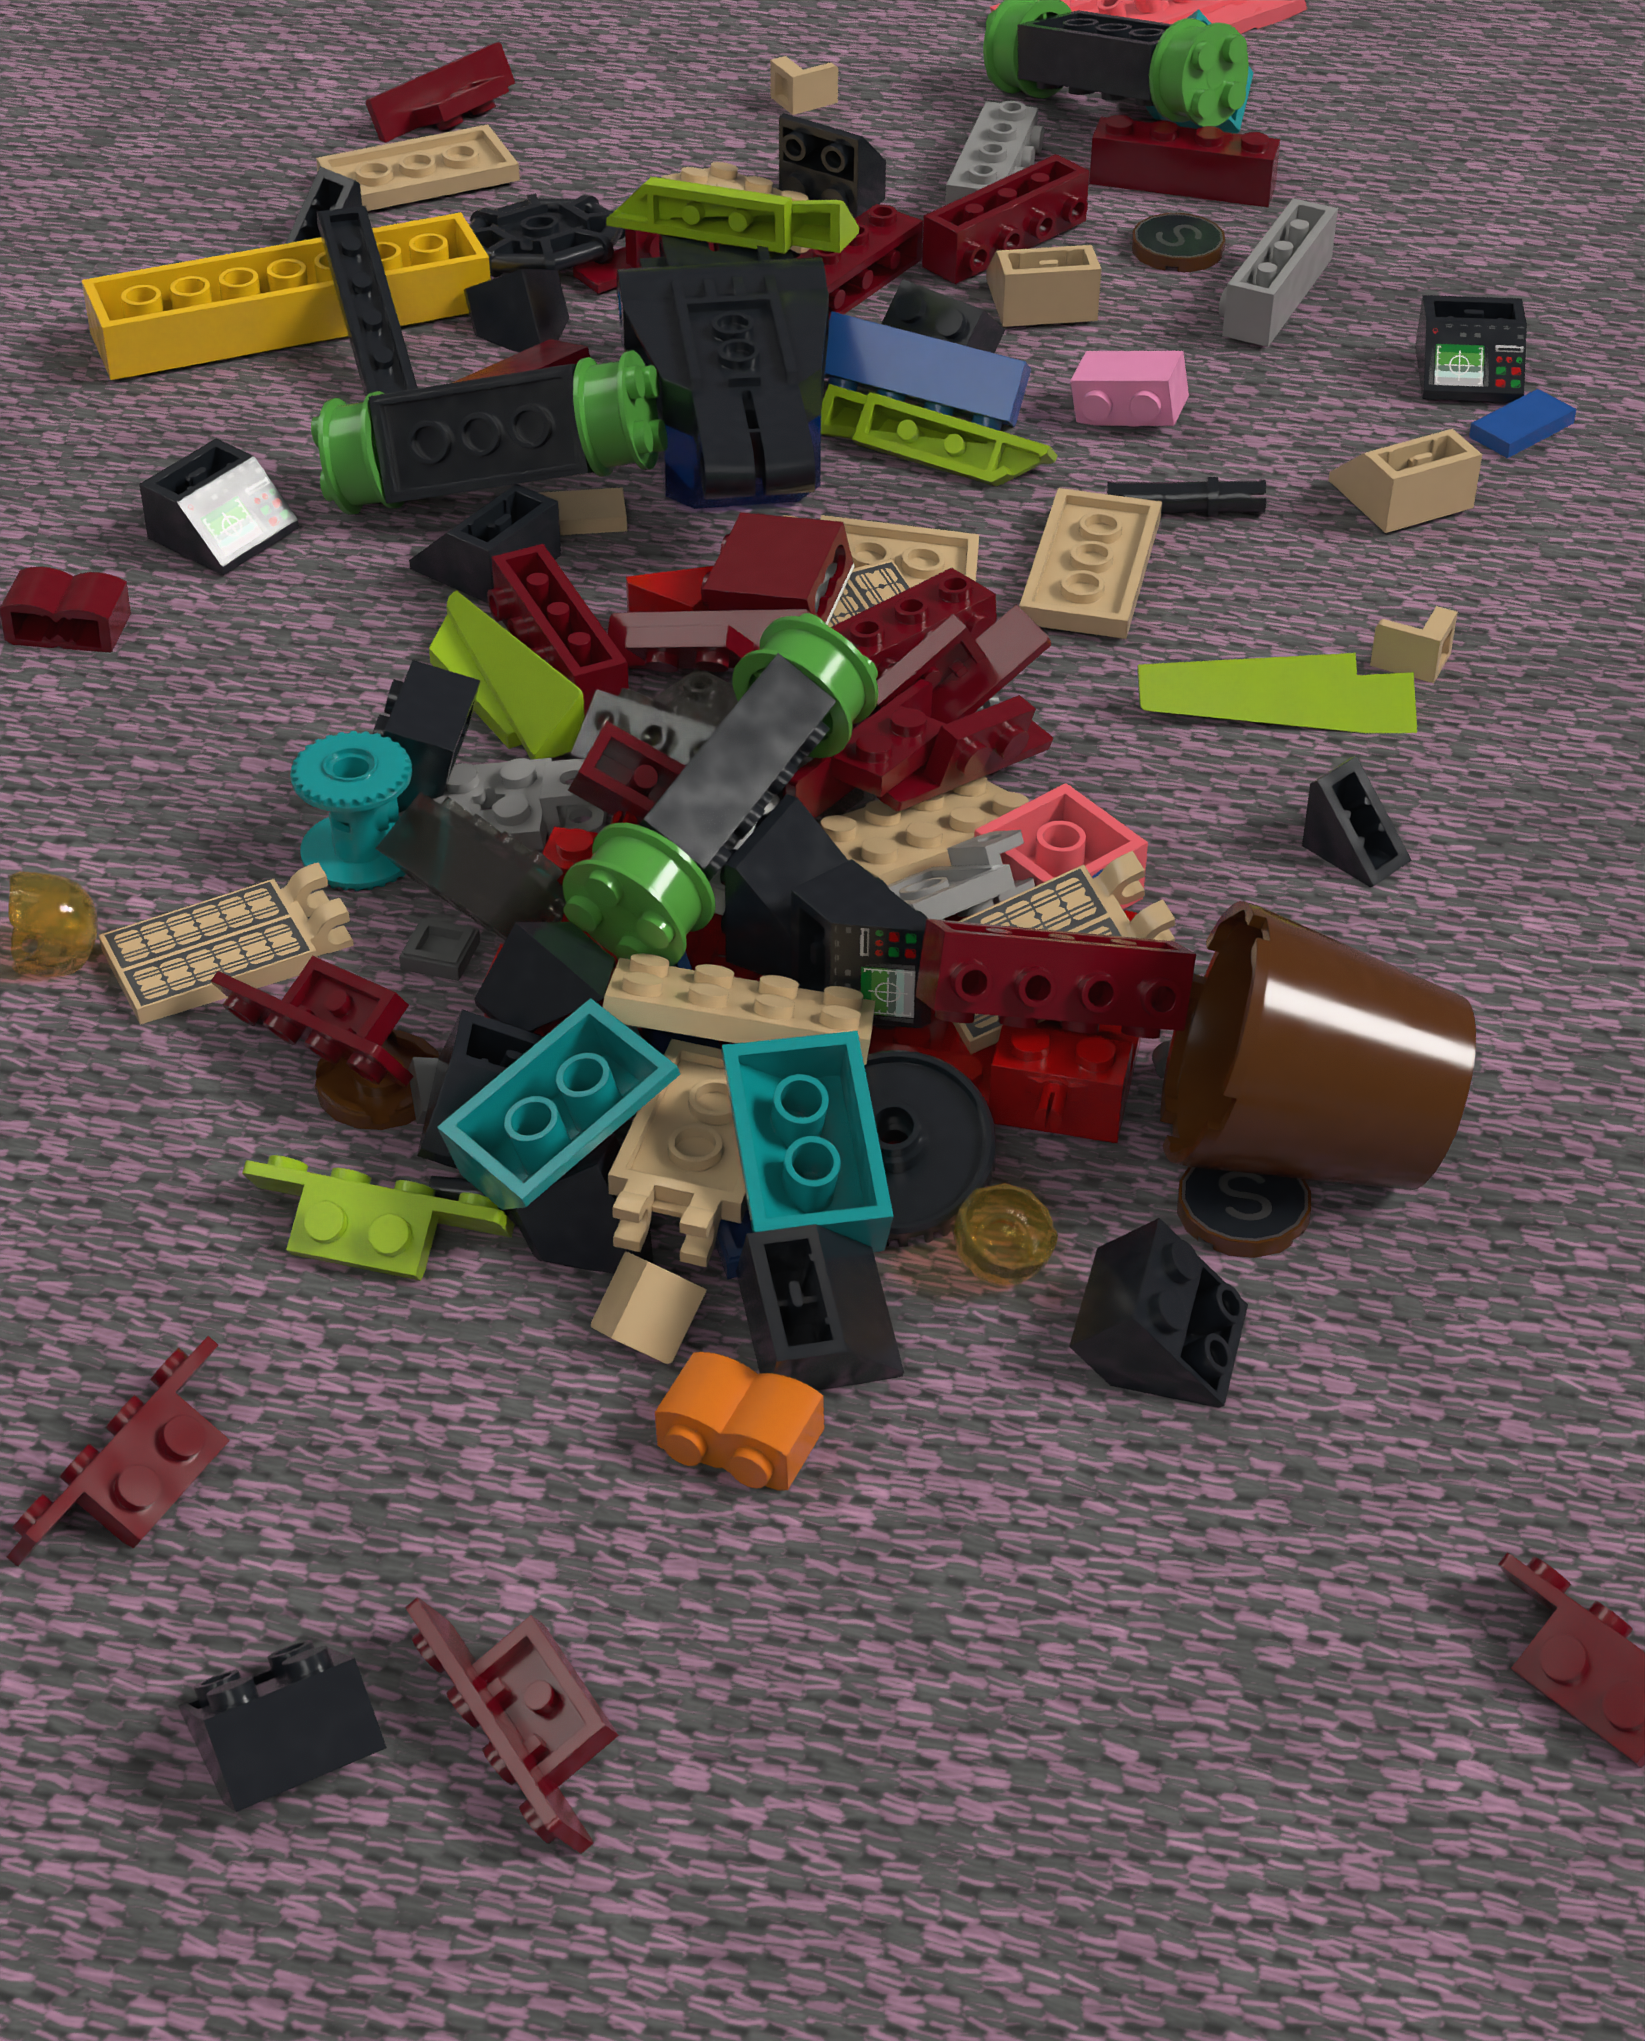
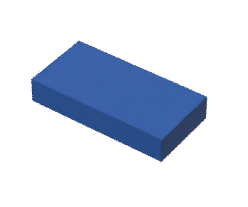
M1536 389L1472 422L1469 438L1509 458L1574 424L1576 409Z

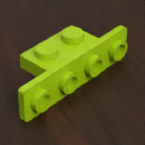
M270 1155L267 1164L246 1160L242 1174L258 1188L301 1196L286 1248L291 1255L421 1281L425 1273L438 1223L512 1238L515 1226L507 1215L499 1210L496 1204L486 1196L479 1194L460 1193L459 1200L454 1201L434 1197L435 1190L433 1188L407 1180H397L393 1189L372 1185V1178L370 1176L345 1168H332L330 1176L307 1172V1164L278 1155Z

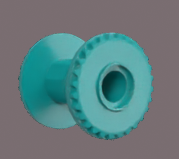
M351 731L350 733L339 732L337 735H327L325 739H317L314 744L305 746V750L298 753L291 767L290 777L293 790L299 798L309 805L330 812L329 817L316 823L305 834L300 846L303 866L306 867L319 862L331 888L341 887L346 891L349 889L360 891L364 888L372 890L376 886L383 887L386 883H393L397 881L398 877L405 876L406 871L411 870L416 862L420 846L418 834L414 827L399 816L397 797L407 788L412 777V764L406 750L398 742H393L389 737H381V734L378 733L369 734L367 731L357 733L356 731Z

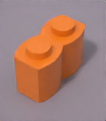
M693 1352L655 1411L657 1446L664 1449L672 1459L680 1464L695 1466L703 1463L714 1468H723L731 1473L738 1482L747 1487L763 1488L767 1486L778 1491H785L790 1488L824 1430L823 1395L809 1385L787 1376L773 1373L757 1374L748 1366L732 1358L710 1352Z

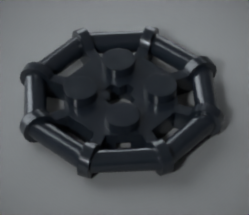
M528 194L527 200L496 209L480 208L472 213L471 223L469 224L489 256L491 277H499L503 273H512L521 269L558 270L559 272L592 261L604 263L612 258L614 253L613 247L617 241L625 237L624 228L606 226V218L614 211L601 206L596 197L586 194L576 199L537 198V194Z

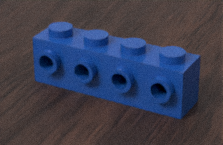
M831 312L825 378L828 379L827 387L829 384L855 392L857 387L876 391V394L905 402V399L923 403V408L953 416V412L972 416V423L999 431L1002 424L1015 427L1031 372V367L1026 361Z

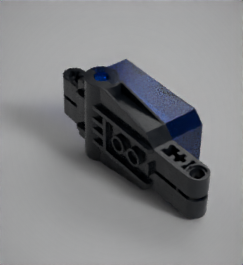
M659 234L660 257L640 258V268L617 269V303L620 336L624 352L631 350L637 352L645 366L653 365L659 378L660 393L655 399L658 418L663 420L668 437L667 450L659 452L658 455L665 496L693 509L799 502L821 486V410L829 333V293L822 257L794 259L792 249H789L784 254L768 251V247L757 245V249L714 242V251H711L707 241Z

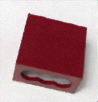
M740 512L730 534H726L722 540L720 555L712 571L706 573L703 578L701 597L704 605L708 606L709 611L806 609L811 614L821 618L828 625L854 569L844 523L841 521Z

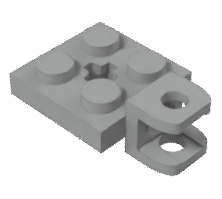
M517 758L508 762L477 765L462 763L455 765L444 795L430 802L422 841L426 856L467 857L544 850L547 832L548 836H550L554 826L569 829L578 828L599 833L605 827L607 813L569 792L570 785L565 784V781L575 778L585 759L552 761V758L532 760ZM576 817H591L589 820L583 823L572 822V820Z
M1021 830L989 832L951 846L947 850L952 866L931 867L887 886L912 908L924 913L928 919L945 920L944 918L956 913L959 917L976 914L1035 887L1033 877L1025 880H1014L1010 864L1002 863L1001 853L1024 843Z

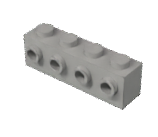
M1019 101L985 102L946 184L945 205L1034 164L1035 153H1041L1044 141V126L1037 125L1038 108L1025 106Z
M1295 198L1290 201L1223 290L1218 309L1219 315L1224 316L1222 336L1269 347L1332 260L1338 208Z

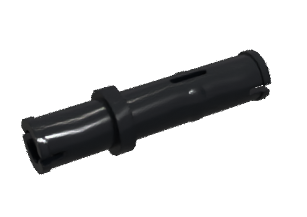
M1207 477L1206 481L1184 482L1107 481L1108 495L1162 502L1161 513H1206L1207 517H1218V513L1265 514L1266 498H1251L1250 496L1264 495L1266 493L1265 479H1260L1259 481H1219L1218 477Z

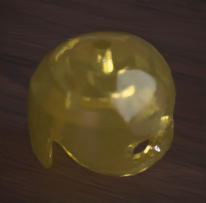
M19 871L8 875V917L11 925L14 927L11 936V953L14 959L11 966L12 969L18 974L56 977L73 974L82 968L92 953L98 931L97 911L88 892L79 883L58 875L31 871ZM27 939L36 940L38 942L36 950L33 953L24 952L22 950L23 941Z

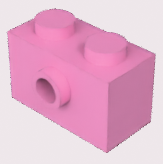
M1086 351L1070 380L1076 422L1094 426H1174L1189 397L1183 351Z

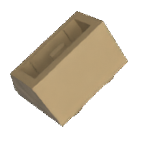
M1092 245L996 251L986 270V280L1002 327L1098 321L1101 267Z
M1449 429L1363 453L1330 471L1328 481L1380 529L1388 533L1474 508L1482 454L1454 429Z

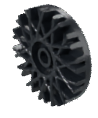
M890 1050L868 1054L867 1063L864 1067L894 1216L886 1246L889 1247L892 1239H896L899 1247L908 1246V1238L924 1235L925 1242L929 1243L933 1240L934 1231L939 1232L944 1237L950 1233V1225L960 1216L964 1221H967L970 1217V1207L976 1209L980 1207L982 1192L986 1185L990 1187L992 1171H995L996 1135L993 1118L986 1100L974 1083L961 1071L945 1061L927 1054L905 1050ZM891 1141H901V1143L888 1144Z

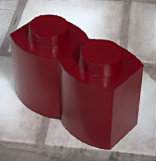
M29 567L20 570L0 606L4 640L8 643L46 648L60 646L63 649L108 653L113 652L131 614L127 581L114 575L100 572H86L72 576L64 571L50 567Z

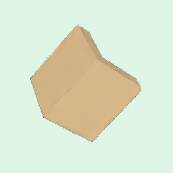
M786 56L772 59L771 98L792 115L838 103V67L833 63H827L803 70Z
M1436 606L1423 629L1381 619L1375 628L1370 666L1395 673L1414 672V678L1434 683L1451 654L1458 612Z
M625 1251L593 1317L591 1328L654 1359L669 1364L673 1362L707 1289Z

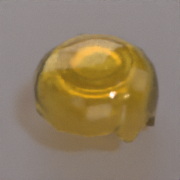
M1003 1183L985 1188H976L972 1191L958 1211L954 1223L953 1237L959 1260L976 1278L998 1286L1018 1285L1036 1276L1047 1265L1057 1244L1058 1233L1053 1227V1220L1048 1208L1030 1190Z

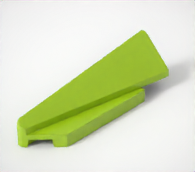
M650 177L606 218V226L757 249L758 245L768 247V251L784 254L792 246L840 253L859 234L858 224L844 201L841 200L792 201V197L659 177Z
M832 384L828 385L822 401L821 415L816 418L812 432L816 434L852 439L859 446L992 486L1002 485L1041 464L1055 463L1057 459V454L1049 445L873 392L865 395Z
M454 591L448 597L446 605L447 615L429 647L430 663L434 667L480 680L473 710L508 749L523 745L529 758L532 760L555 758L585 747L584 698L580 688L461 593Z
M1356 653L1137 665L1139 705L1144 711L1358 733H1417L1414 672L1357 675Z

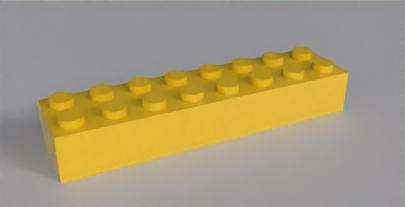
M461 212L372 228L400 326L469 314L464 294L465 288L491 280L489 256ZM321 237L82 280L90 334L110 380L348 336Z

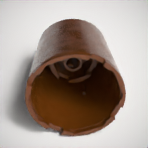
M1244 901L1234 903L1223 913L1206 940L1207 949L1215 952L1205 975L1193 974L1185 1030L1173 1031L1166 1062L1160 1109V1122L1173 1125V1136L1167 1135L1162 1145L1167 1159L1175 1164L1195 1168L1405 1190L1420 1188L1433 1176L1446 1156L1457 1134L1468 1098L1476 1052V1023L1470 1002L1455 992L1263 907Z

